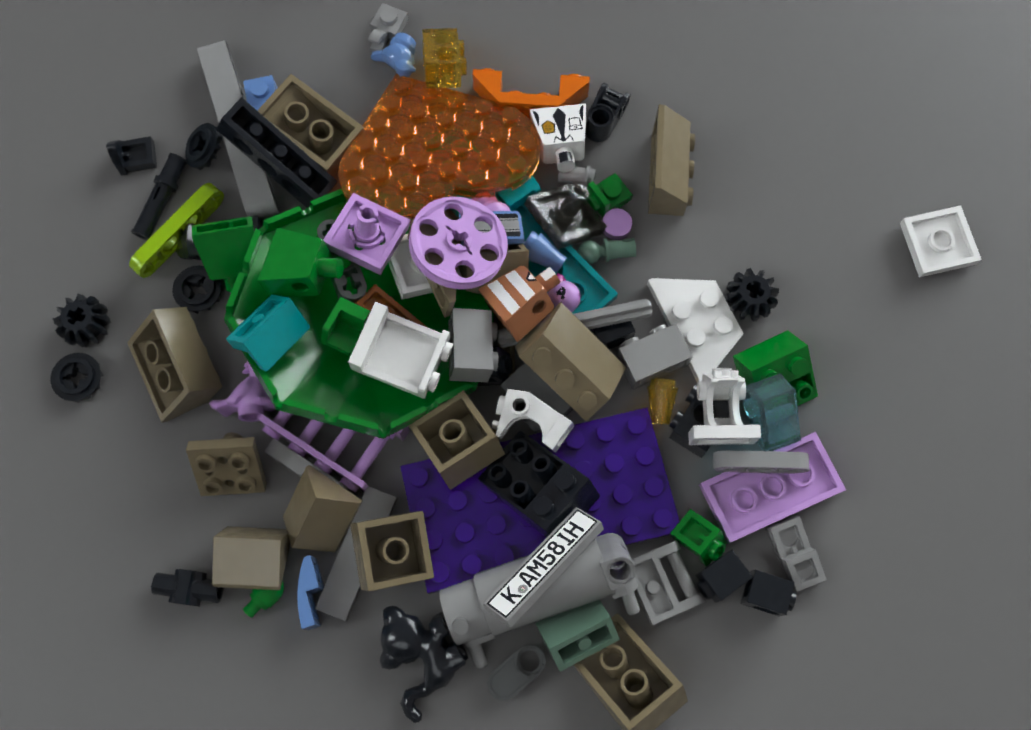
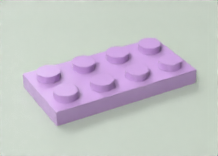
M816 432L773 450L808 453V472L795 474L724 472L699 484L727 544L846 490Z

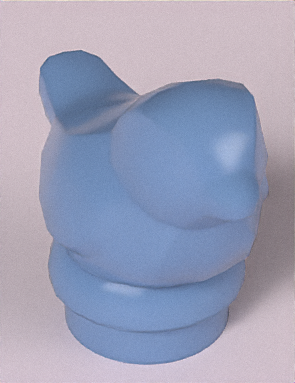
M397 33L390 40L389 46L383 50L372 52L371 59L373 61L385 62L401 78L406 79L416 71V68L413 66L415 64L416 42L406 33Z

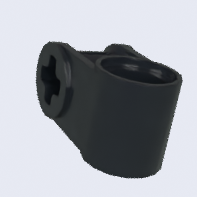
M606 83L601 85L587 116L585 131L590 140L603 142L610 137L618 120L627 108L631 94L627 92L622 94L608 88Z

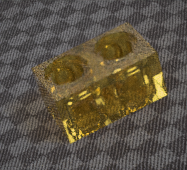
M457 28L422 29L426 88L461 87V75H467L466 57H464V40H458Z

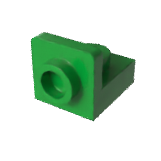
M614 173L597 185L594 181L587 184L585 199L590 209L594 212L598 211L603 218L609 210L620 208L631 201L633 194L619 176Z
M692 509L687 512L670 533L673 539L697 555L705 566H708L712 561L718 560L725 551L727 542L721 529Z

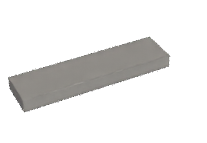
M368 486L361 498L362 503L352 523L391 516L398 498ZM351 527L347 531L315 607L318 611L346 622L360 591Z

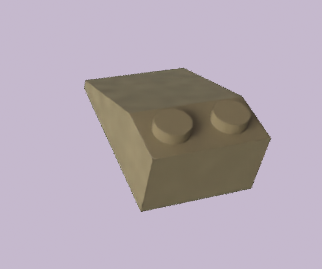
M292 74L285 79L257 110L332 177L362 143L364 127Z
M617 613L611 619L620 640L573 666L623 730H655L688 702L683 684Z

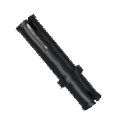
M170 153L160 175L155 176L153 180L155 185L134 228L131 230L135 236L144 240H148L151 237L172 192H176L178 189L176 183L184 167L187 165L183 157Z

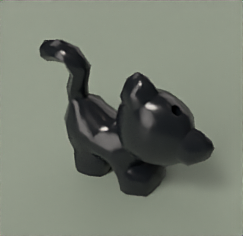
M388 606L383 610L384 626L381 634L383 652L380 663L382 668L390 670L398 668L402 663L414 662L419 657L423 659L425 682L406 689L400 703L405 716L413 723H418L422 720V713L414 705L415 700L427 697L435 690L445 687L454 677L455 672L465 665L469 657L462 644L459 646L455 642L448 644L445 640L450 631L443 612L438 613L432 618L429 630H426L418 617L405 614L397 606Z

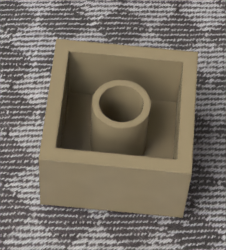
M464 390L409 425L450 490L505 455L497 436Z
M423 511L350 523L361 590L369 592L434 578Z

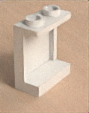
M375 302L348 363L353 371L425 399L428 391H435L441 376L436 371L441 360L447 362L454 344L449 342L450 332L443 330L442 333L392 314L389 312L388 306Z

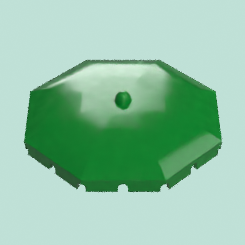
M345 187L310 201V206L303 211L300 206H297L263 220V226L259 229L256 228L243 260L242 272L238 273L226 304L224 321L230 332L232 333L269 297L258 282V277L277 228L317 237V228L320 223L329 219L336 220L353 193L410 219V225L411 221L415 219L418 212L424 206L405 201L403 206H397L393 203V197L356 187L354 192H345ZM355 246V249H357V250H362V249H363V248H358L357 246ZM336 257L342 259L344 268L351 264L349 260L343 257ZM387 263L381 275L360 266L367 284L366 292L376 284L428 328L440 333L443 330L448 331L450 316H443L433 293L401 300L389 263ZM350 277L346 278V291L350 290L352 295L357 294V289H353ZM326 278L322 291L317 296L289 297L310 325V328L268 371L261 370L248 352L242 351L276 410L382 439L409 426L463 390L467 395L475 392L478 382L449 381V358L447 362L441 360L436 371L441 374L434 392L428 391L425 399L351 370L348 363L350 356L321 343L322 328L339 300L331 278ZM456 289V302L453 308L490 310L481 294L467 292L465 289ZM492 312V322H494L495 315Z

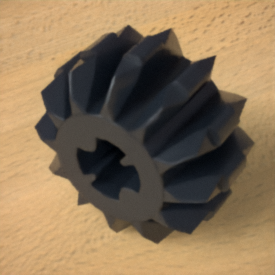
M751 268L747 269L744 275L738 272L733 277L734 281H730L726 287L729 293H727L725 299L727 302L733 303L730 307L732 312L737 310L741 312L740 320H744L747 314L750 315L753 322L757 321L760 315L764 318L768 317L771 313L770 309L775 308L778 304V300L775 297L779 293V288L771 287L774 277L763 278L764 270H760L757 275L754 274ZM750 292L754 293V298L749 296Z
M77 294L75 301L71 298H65L67 305L64 308L56 307L61 315L52 319L54 324L58 326L55 330L57 335L64 338L65 342L69 345L78 344L80 347L87 348L89 341L99 344L97 336L99 334L108 335L107 330L103 326L111 323L110 318L106 315L108 313L107 307L100 304L99 300L93 296L86 298L84 295Z

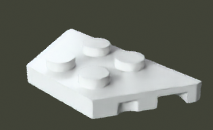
M649 279L647 286L668 327L677 324L693 355L689 367L696 381H702L703 374L712 373V368H717L743 336L744 333L730 310L716 281Z

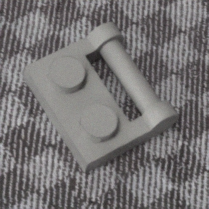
M677 540L632 559L636 567L635 576L639 584L635 591L651 626L706 602L702 593L698 594L679 553L681 547ZM667 556L686 597L681 602H678L659 560Z

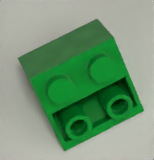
M788 330L733 355L736 370L739 371L738 375L745 378L746 395L762 422L768 421L818 397L808 345Z

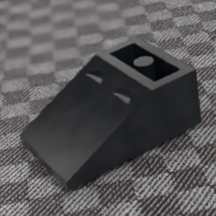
M519 431L503 449L505 455L492 462L478 478L483 485L546 538L576 507L587 513L600 497V494L588 477L522 431Z

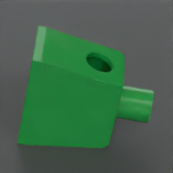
M252 216L192 225V239L209 279L213 281L224 279L227 292L232 291L238 273L242 272L243 260L254 234Z
M277 228L259 274L258 282L268 296H317L321 293L326 278L340 279L342 277L344 264L342 259L332 258V254L321 238Z

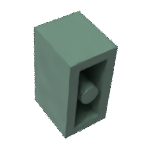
M600 600L535 623L560 672L620 640L611 616Z

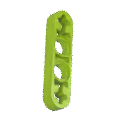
M212 183L202 185L134 253L129 261V267L142 278L151 276L176 251L179 239L188 223L203 224L221 205L224 193Z

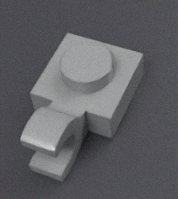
M384 3L381 4L370 23L371 33L368 41L372 42L371 51L383 50L388 39H392L397 33L403 31L409 20L408 12Z

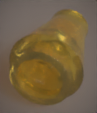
M653 378L650 380V386H647L652 424L670 425V418L678 393L676 380Z

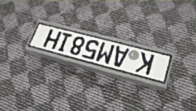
M576 507L483 603L485 609L511 628L604 530L602 522Z

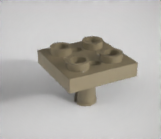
M231 432L225 434L223 439L188 441L186 453L201 496L262 493L266 491L267 481L255 437L243 438L240 434Z

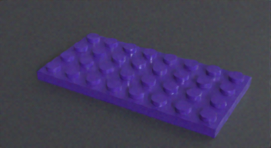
M648 407L575 424L556 452L542 443V432L529 435L530 438L590 479L600 497L588 510L587 514L602 522L604 530L598 536L606 533L618 534L627 546L671 535V531L680 522ZM511 440L500 442L502 448L504 449ZM430 459L400 466L410 512L423 511L434 573V578L425 580L428 594L439 592L446 587L472 579L474 574L530 555L546 539L544 535L533 528L478 480L479 476L488 466L451 490Z

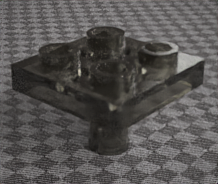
M570 183L528 196L524 203L525 207L558 250L599 236L607 228L606 224L586 200L589 196V191L581 184L574 185Z

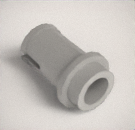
M590 165L587 168L575 166L570 172L564 173L559 171L558 173L559 183L582 185L584 189H587V184L594 181L595 183L596 169H591Z

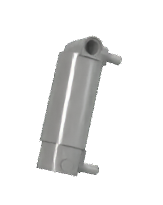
M606 533L596 537L511 628L489 613L483 603L529 555L474 574L472 579L439 591L443 614L450 634L456 645L459 646L465 643V646L470 651L475 667L478 669L484 668L488 664L481 644L496 639V636L611 595L613 599L622 597L627 614L635 615L640 611L634 593L639 585L635 576L636 567L624 540L615 533Z

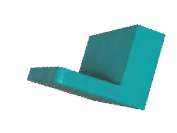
M271 295L226 340L233 349L248 352L261 370L268 371L309 330L310 325L289 297Z

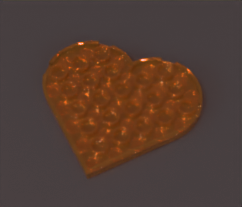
M395 74L362 125L364 129L351 142L344 153L339 165L338 176L340 187L347 202L351 195L355 193L410 219L411 224V221L415 219L418 212L434 200L444 197H456L457 195L471 198L495 197V192L511 188L513 191L530 179L537 169L540 160L541 142L533 122L515 107L499 105L491 100L405 76L400 77L398 74Z

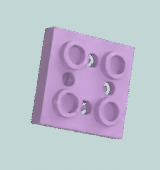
M353 193L323 240L330 252L381 275L410 227V219ZM355 246H357L358 248H363V249H362V250H357V249H355Z

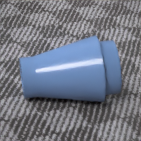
M532 231L524 242L525 247L529 250V261L547 268L550 267L556 273L567 259L542 233L538 235Z

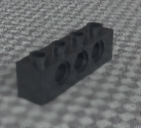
M242 97L220 120L216 130L305 207L308 208L310 206V201L328 194L338 181Z

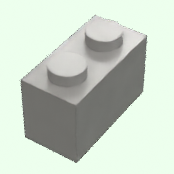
M453 308L448 322L449 342L454 344L449 356V381L488 382L492 372L497 371L498 352H493V342L497 338V323L492 322V310Z
M663 324L652 329L649 332V336L642 339L632 337L621 344V348H619L617 358L627 367L624 373L632 389H635L688 366L693 355L677 324L669 327Z

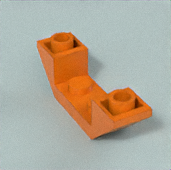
M483 68L481 70L473 69L472 74L474 91L499 117L530 119V109L579 104L588 97L590 82L589 76H581L579 74L561 75L559 96L545 92L528 94L520 91L502 92V71Z

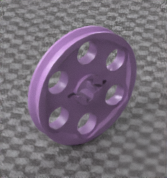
M444 197L428 203L416 215L409 235V250L417 268L431 281L452 289H472L489 282L500 270L508 248L506 231L499 218L483 204L464 197ZM446 209H455L460 213L461 218L451 220L445 216L444 211ZM484 221L489 224L491 230L489 232H480L475 228L474 223ZM423 224H429L436 229L437 233L433 236H426L421 233L419 227ZM453 239H455L457 242L463 240V241H464V245H463V246H462L461 244H456V245H454V244L452 243V242H453ZM490 249L495 252L497 259L487 261L483 259L480 251ZM436 253L442 258V263L438 265L429 264L425 260V255ZM460 265H466L472 270L473 275L468 278L461 277L457 274L455 268Z

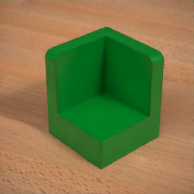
M340 297L322 328L321 343L350 356L368 319L370 310Z

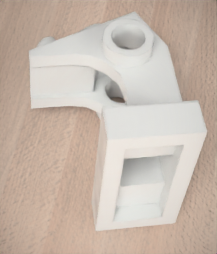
M712 368V373L703 374L702 381L697 382V399L703 401L704 425H693L688 432L689 445H753L761 438L760 425H743L741 421L739 400H745L746 384L745 378L738 375V370H732V368ZM713 401H728L729 418H714Z
M507 389L506 396L500 395L496 414L501 415L500 420H493L492 428L497 430L496 436L502 439L516 421L530 419L540 425L542 443L554 452L559 449L574 428L571 420L555 411L532 393L514 389ZM519 403H526L523 411L518 412L516 410Z

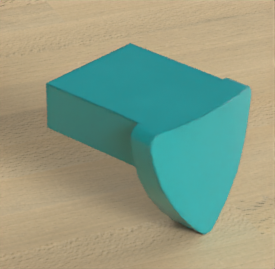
M518 165L514 168L513 172L494 184L492 191L502 203H505L511 211H514L531 198L538 196L541 193V188L532 174L523 166Z

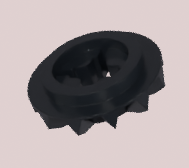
M204 123L197 127L190 135L186 144V161L189 166L202 170L204 167H210L212 159H217L216 154L222 148L219 143L223 136L216 130L217 127L211 123Z
M198 265L183 270L176 277L172 293L180 307H187L188 311L198 314L199 311L210 310L215 302H220L219 296L223 288L221 280H210L205 267ZM201 284H203L202 287L204 288L207 294L205 295L203 293L202 295L198 293L194 297L195 293L192 291L189 285L193 287H200Z
M85 353L66 355L56 363L52 370L50 381L53 391L66 401L79 403L82 399L91 398V394L100 388L99 382L101 377L104 376L100 370V364L93 357ZM79 369L81 374L88 377L80 379L79 385H76V383L67 379L75 377Z

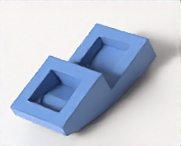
M311 555L303 558L298 579V612L301 628L304 630L321 626L312 594L322 591L324 584L317 559Z

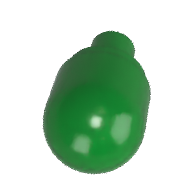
M282 581L280 590L252 589L250 594L252 600L243 608V611L253 618L261 608L267 610L269 607L271 608L284 594V582Z

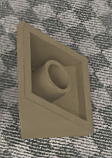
M308 465L283 515L291 547L336 552L362 500L311 465Z
M227 526L213 537V587L280 590L290 547L287 529Z

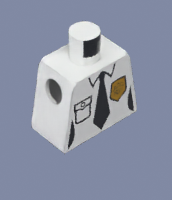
M586 103L530 109V131L542 162L545 164L557 163V168L560 172L572 171L575 168V161L584 159Z

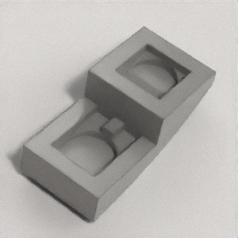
M793 515L766 526L788 579L795 582L794 591L798 592L827 580L817 551L810 546L800 516Z

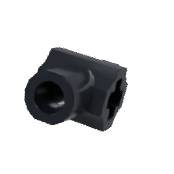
M176 569L175 575L158 572L155 574L151 585L152 594L170 597L169 603L200 607L201 601L219 603L224 588L213 587L212 580L206 579L207 573Z

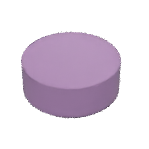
M615 208L605 213L602 220V231L605 236L612 240H621L626 238L631 231L632 218L628 212Z

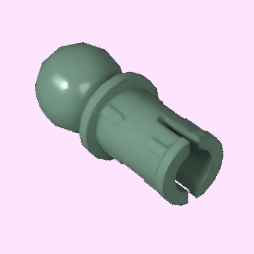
M605 238L603 239V245L588 240L579 246L578 253L589 264L596 263L600 257H604L605 262H609L610 259L636 257V243L634 238L608 241Z

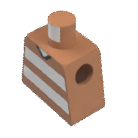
M519 266L478 290L490 310H492L498 320L518 342L553 311L554 304L547 292L561 282L550 267L534 277L525 266Z

